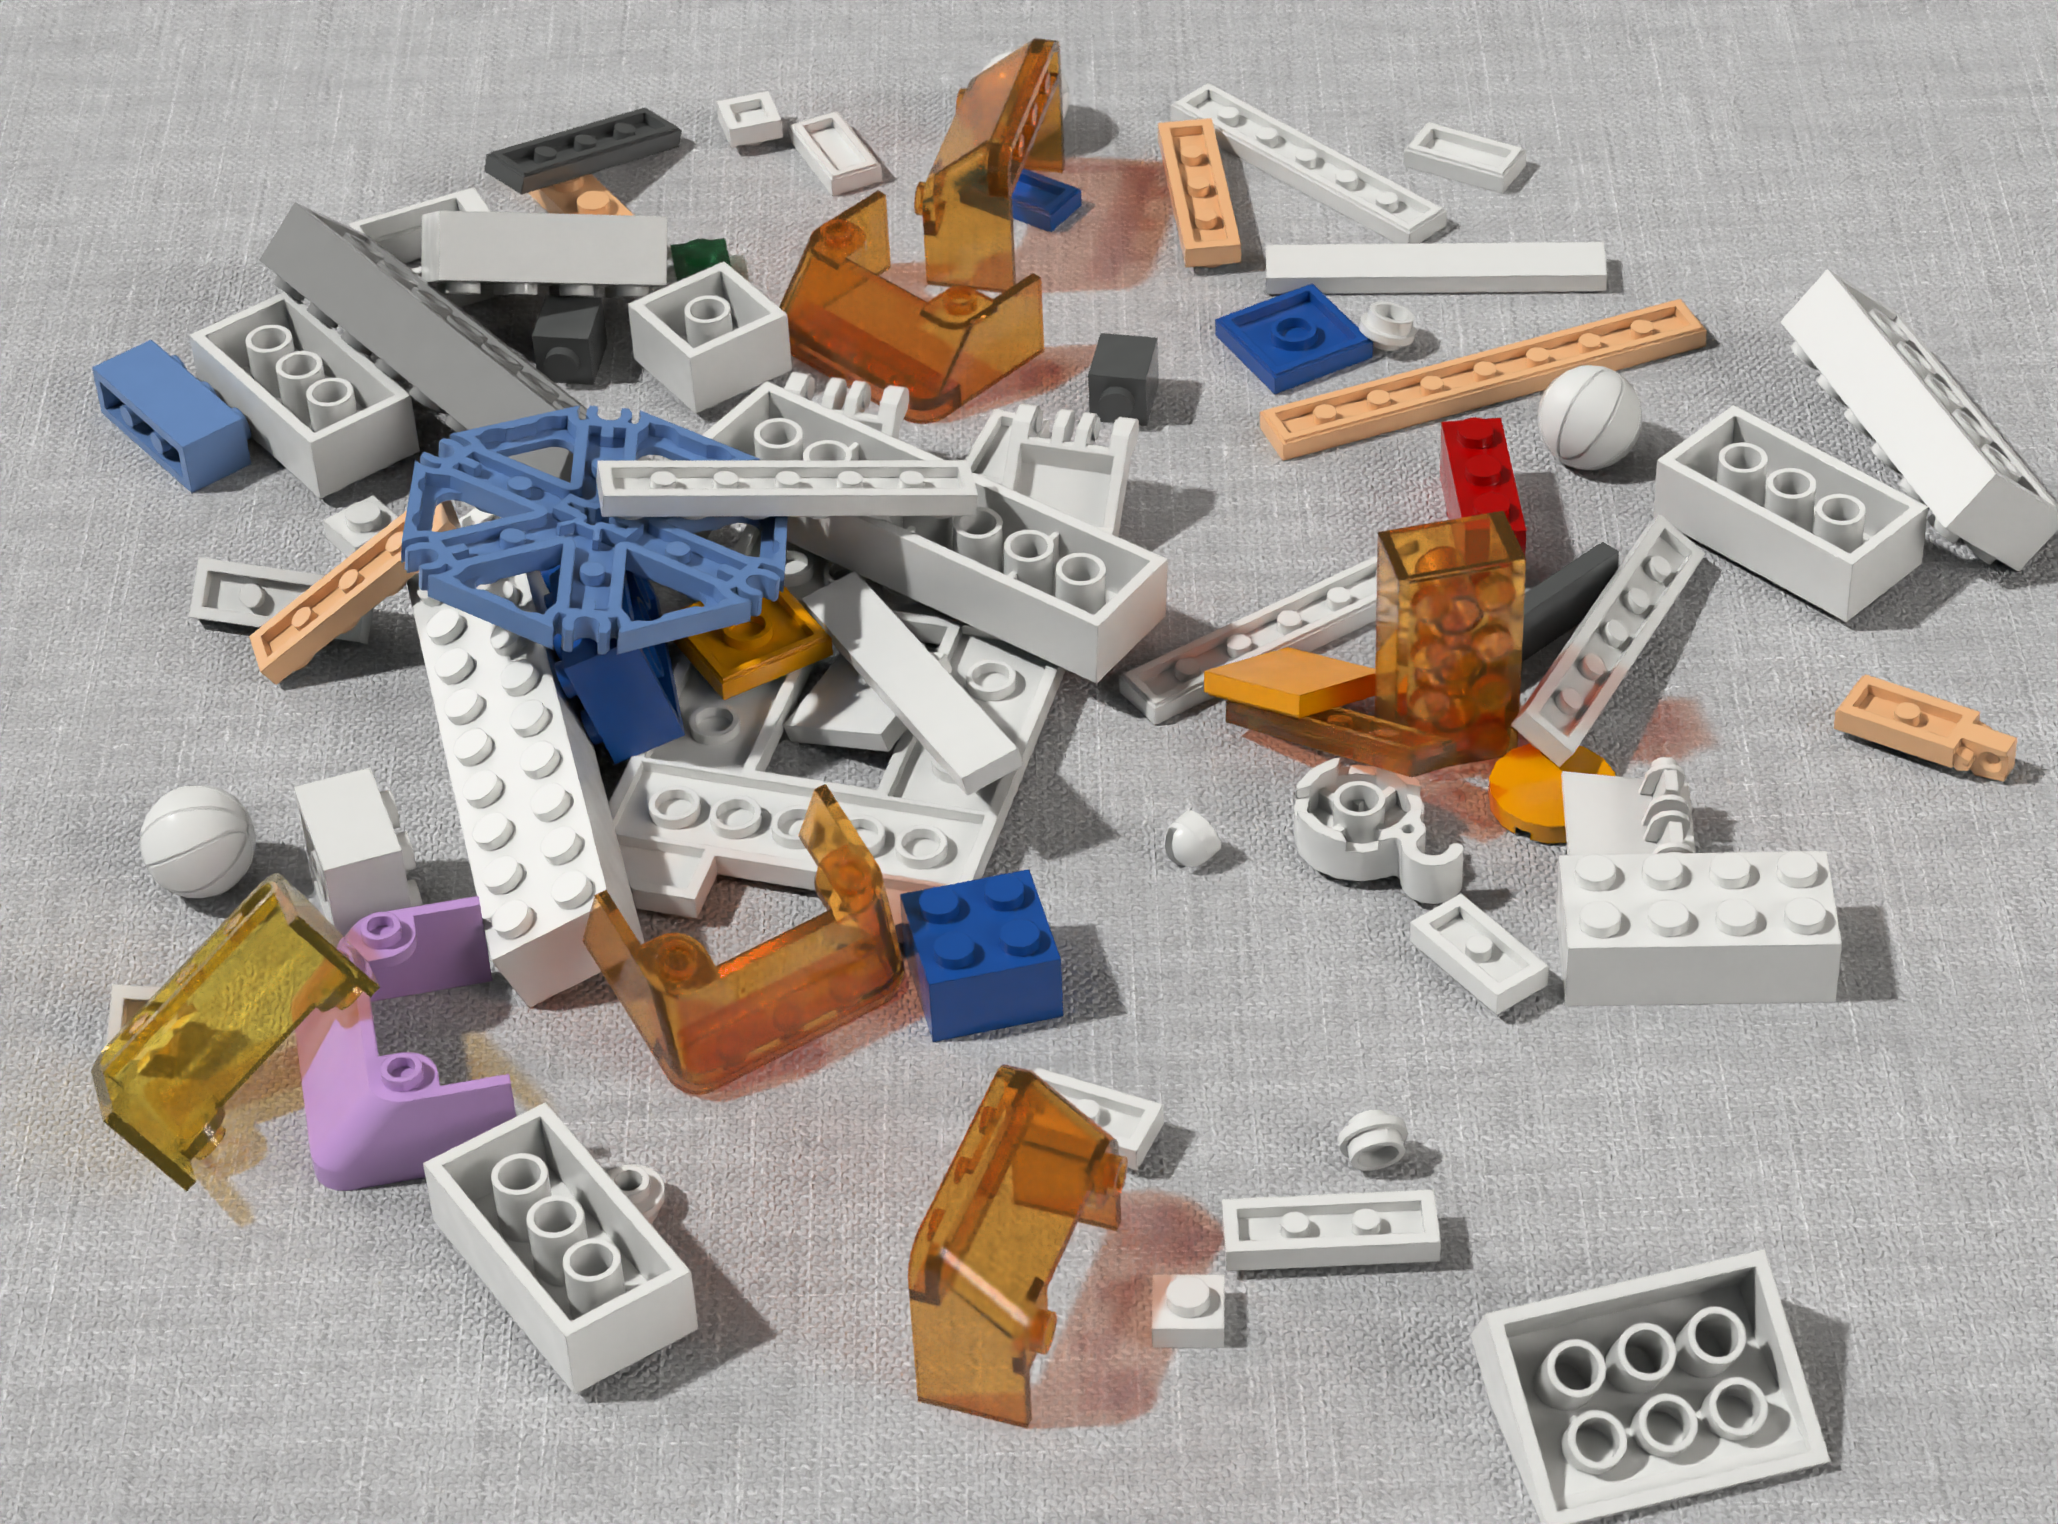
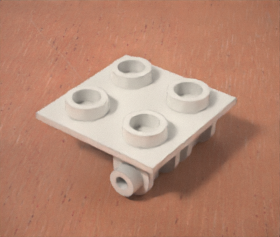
M1670 757L1655 759L1651 763V768L1646 772L1644 779L1562 771L1561 781L1567 855L1696 853L1689 784L1684 783L1685 772L1677 765L1675 759Z

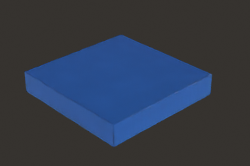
M1309 284L1215 319V336L1274 394L1373 358V341L1363 335L1359 328L1314 284Z

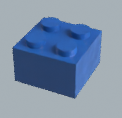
M1029 869L900 894L904 953L933 1042L1064 1016L1061 958Z

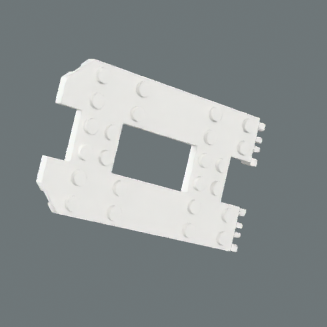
M792 372L784 389L812 400L815 380L811 374ZM832 377L827 382L822 398V406L896 439L899 438L900 426L909 403V390L907 387L889 385L885 388L880 401L878 415L864 413L865 409L869 407L871 400V386L868 382L855 380L847 396V383L845 379ZM1021 403L1012 420L1002 486L1118 537L1131 456L1138 439V419L1119 417L1113 425L1110 446H1096L1093 444L1098 439L1100 432V417H1098L1097 413H1083L1076 429L1075 441L1070 442L1074 432L1075 412L1074 410L1061 409L1056 414L1051 439L1035 437L1041 429L1043 412L1040 406ZM746 524L734 551L746 556L760 557L761 532L753 525ZM786 542L784 586L803 607L802 598L853 572L795 544ZM859 574L920 642L940 644L937 652L946 653L953 668L950 675L1019 749L1024 766L980 790L966 795L908 728L899 738L878 789L765 772L784 732L783 724L791 716L815 663L723 700L688 658L682 654L673 675L685 736L637 756H632L608 803L635 908L698 918L718 874L832 893L820 920L822 939L879 949H888L902 943L900 894L981 879L983 877L1066 669Z

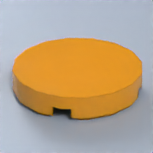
M1529 743L1510 750L1496 761L1489 776L1488 796L1490 811L1502 827L1515 833L1517 827L1522 831L1530 832V840L1546 844L1566 843L1561 781L1562 771L1607 776L1616 775L1603 757L1584 746L1579 745L1574 754L1558 767L1545 754Z

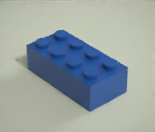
M561 565L550 570L540 571L544 583L550 592L544 595L547 610L557 601ZM625 570L622 601L624 612L630 617L631 621H653L662 616L660 602L649 580L637 577L632 572ZM556 634L554 636L553 646L561 660L554 663V667L561 687L568 698L578 695L585 708L580 711L581 719L591 742L595 746L604 743L615 764L685 736L667 642L617 654L618 640L611 638L610 650L606 654H598V643L593 639H577L573 642L572 652H567L561 647L562 635Z

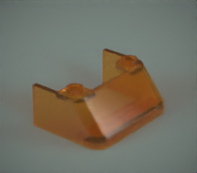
M1034 38L973 77L967 88H960L953 121L926 182L920 181L915 192V214L923 217L927 285L1014 294L1016 290L1012 194L1023 168L1054 173H1063L1065 168L1061 53L1058 40Z
M880 191L874 192L811 233L779 305V308L788 316L791 356L830 378L845 379L849 389L855 380L868 382L871 386L870 401L879 406L883 392L889 385L907 387L909 390V403L904 420L916 424H929L944 419L1044 352L1041 277L1034 273L994 299L968 286H953L928 302L879 276L891 268L886 194Z
M826 784L814 789L798 837L818 866L814 878V886L819 899L827 911L717 966L701 943L686 934L666 933L641 945L608 891L604 890L594 895L582 941L668 1080L685 1093L694 1095L711 1093L885 1005L892 1000L899 989L904 976V962L882 871Z
M1005 1064L1001 1065L997 1070L917 1231L908 1265V1288L918 1401L1028 1429L1032 1420L1030 1368L1037 1353L1046 1355L1050 1350L1057 1325L1056 1312L1048 1310V1285L1078 1222L1113 1231L1118 1230L1121 1223L1120 1194L1124 1187L1128 1168L1127 1157L1119 1155L1118 1141L1031 1070Z

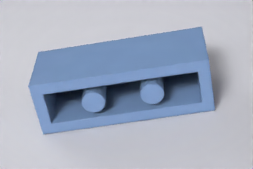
M149 340L92 367L101 413L191 493L251 465L247 440L251 438V430L243 413L236 407L230 408L217 396L208 382H200L187 371L178 356H170L153 340Z

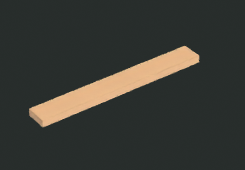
M1681 299L1266 409L1260 411V429L1282 461L1540 392L1546 390L1551 382L1561 374L1579 366H1603L1617 371L1706 347L1707 330Z

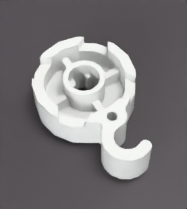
M1341 757L1333 758L1310 769L1298 782L1294 807V841L1299 855L1315 870L1336 879L1368 881L1397 876L1400 878L1403 891L1411 899L1428 904L1446 902L1457 896L1462 889L1463 846L1459 843H1453L1446 852L1440 855L1425 854L1426 827L1424 824V804L1420 797L1421 786L1419 781L1403 766L1380 757H1372V766L1350 765L1341 767Z

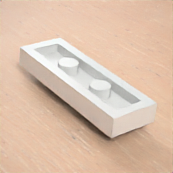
M198 557L189 617L260 628L325 575ZM373 609L362 616L353 629L340 634L334 640L368 644Z
M1434 1189L1222 1199L1226 1271L1440 1261L1441 1241Z

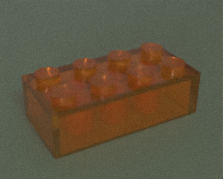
M1504 511L1378 532L1374 728L1388 761L1403 766L1410 773L1501 758L1510 750L1518 747V731L1511 724L1519 714L1526 557Z

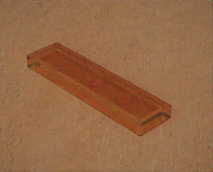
M1226 701V723L1408 777L1419 776L1456 764L1457 742L1452 741V739L1342 707H1336L1298 719L1233 701Z

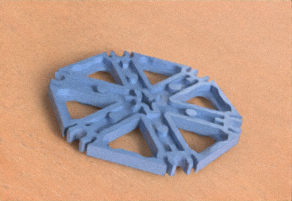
M580 405L452 433L450 434V439L443 438L439 441V457L424 452L420 455V463L415 460L401 545V563L405 562L407 573L419 570V588L428 591V597L552 650L553 639L556 634L562 635L561 647L567 652H572L575 640L590 638L598 643V654H606L610 650V639L616 638L618 640L617 654L750 622L751 616L757 617L761 614L763 597L775 602L779 597V591L783 592L788 516H769L760 520L748 519L743 516L706 517L699 520H689L682 517H643L637 520L602 517L596 483L597 461H637L640 457L646 455H659L670 460H760L750 454L641 410L637 424L632 423V412L627 408H622L620 418L605 420L598 416V406H590L586 411V419L580 420ZM548 447L565 448L573 453L571 481L569 483L513 460L508 456ZM444 501H462L475 506L482 512L501 517V519L449 531H432L436 506ZM735 523L753 525L761 532L760 557L746 556L693 533L714 531ZM561 565L557 601L544 614L520 610L512 601L484 589H476L479 585L492 584L499 579L533 571H546ZM625 570L632 572L637 577L652 580L683 593L692 600L702 602L704 607L693 606L665 613L653 621H631L630 617L622 609Z

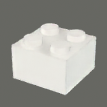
M725 261L628 303L634 359L696 414L715 407L725 400L760 386L764 382L792 370L787 314Z
M371 767L294 787L312 883L335 948L359 920L370 914L423 905L415 879L407 881L406 875H409V871L416 869V861L407 831L395 834L394 829L400 828V819L392 791H379Z

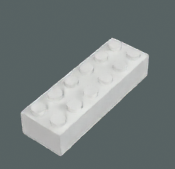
M1827 269L1780 321L1795 340L1790 346L1791 350L1809 367L1815 370L1818 369L1822 373L1817 379L1818 384L1840 403L1845 402L1849 407L1843 413L1845 418L1867 437H1873L1876 443L1871 447L1872 452L1890 469L1896 472L1900 471L1904 476L1899 482L1900 487L1909 497L1928 506L1932 514L1927 520L1941 536L1952 543L1962 538L1967 547L1984 562L1991 565L1998 559L2019 572L2058 530V504L1900 314Z

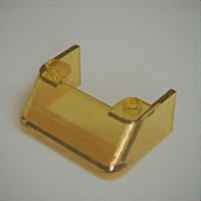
M280 873L270 875L243 900L99 1054L93 1064L91 1073L103 1122L185 1191H188L196 1183L191 1160L194 1157L199 1161L206 1158L216 1149L225 1136L226 1129L221 1125L226 1114L224 1104L315 1008L321 1012L329 1011L335 1006L339 1010H344L353 1004L363 991L369 997H372L380 988L368 961Z

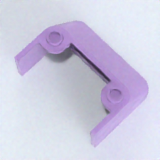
M479 896L376 912L362 918L350 929L296 996L292 1008L310 1153L315 1176L325 1187L338 1191H350L424 1178V1162L516 1117L509 1074L440 1086L437 1067L428 1057L414 1052L378 1055L371 1002L493 981Z

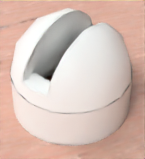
M1186 810L1171 823L1165 832L1163 846L1167 857L1175 864L1197 867L1207 862L1221 849V841L1214 828L1205 818L1192 810Z

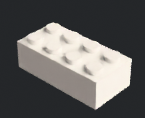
M442 210L423 214L421 278L428 283H437V290L443 295L481 294V284L493 285L494 296L537 295V286H549V295L594 296V287H605V298L636 299L650 294V287L667 285V216Z
M282 292L190 334L198 380L200 382H208L217 396L230 408H238L248 421L251 437L320 499L339 492L346 486L377 471L391 467L396 462L420 451L411 395L389 376L381 372L360 351L341 339V335L331 326L311 315L307 311L308 307L302 301Z
M1733 405L1657 460L1653 517L1656 518L1661 514L1683 534L1847 622L1922 564L1928 506Z
M1827 851L1559 855L1556 921L1565 1006L1836 1002L1842 941Z
M546 1102L423 1163L433 1221L574 1394L698 1329L690 1269Z

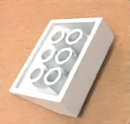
M1765 1249L1485 1313L1470 1334L1490 1405L1541 1524L1585 1523L1827 1465L1831 1462Z

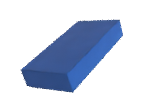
M990 157L960 183V196L962 200L1050 233L1082 206L1081 189L995 157Z

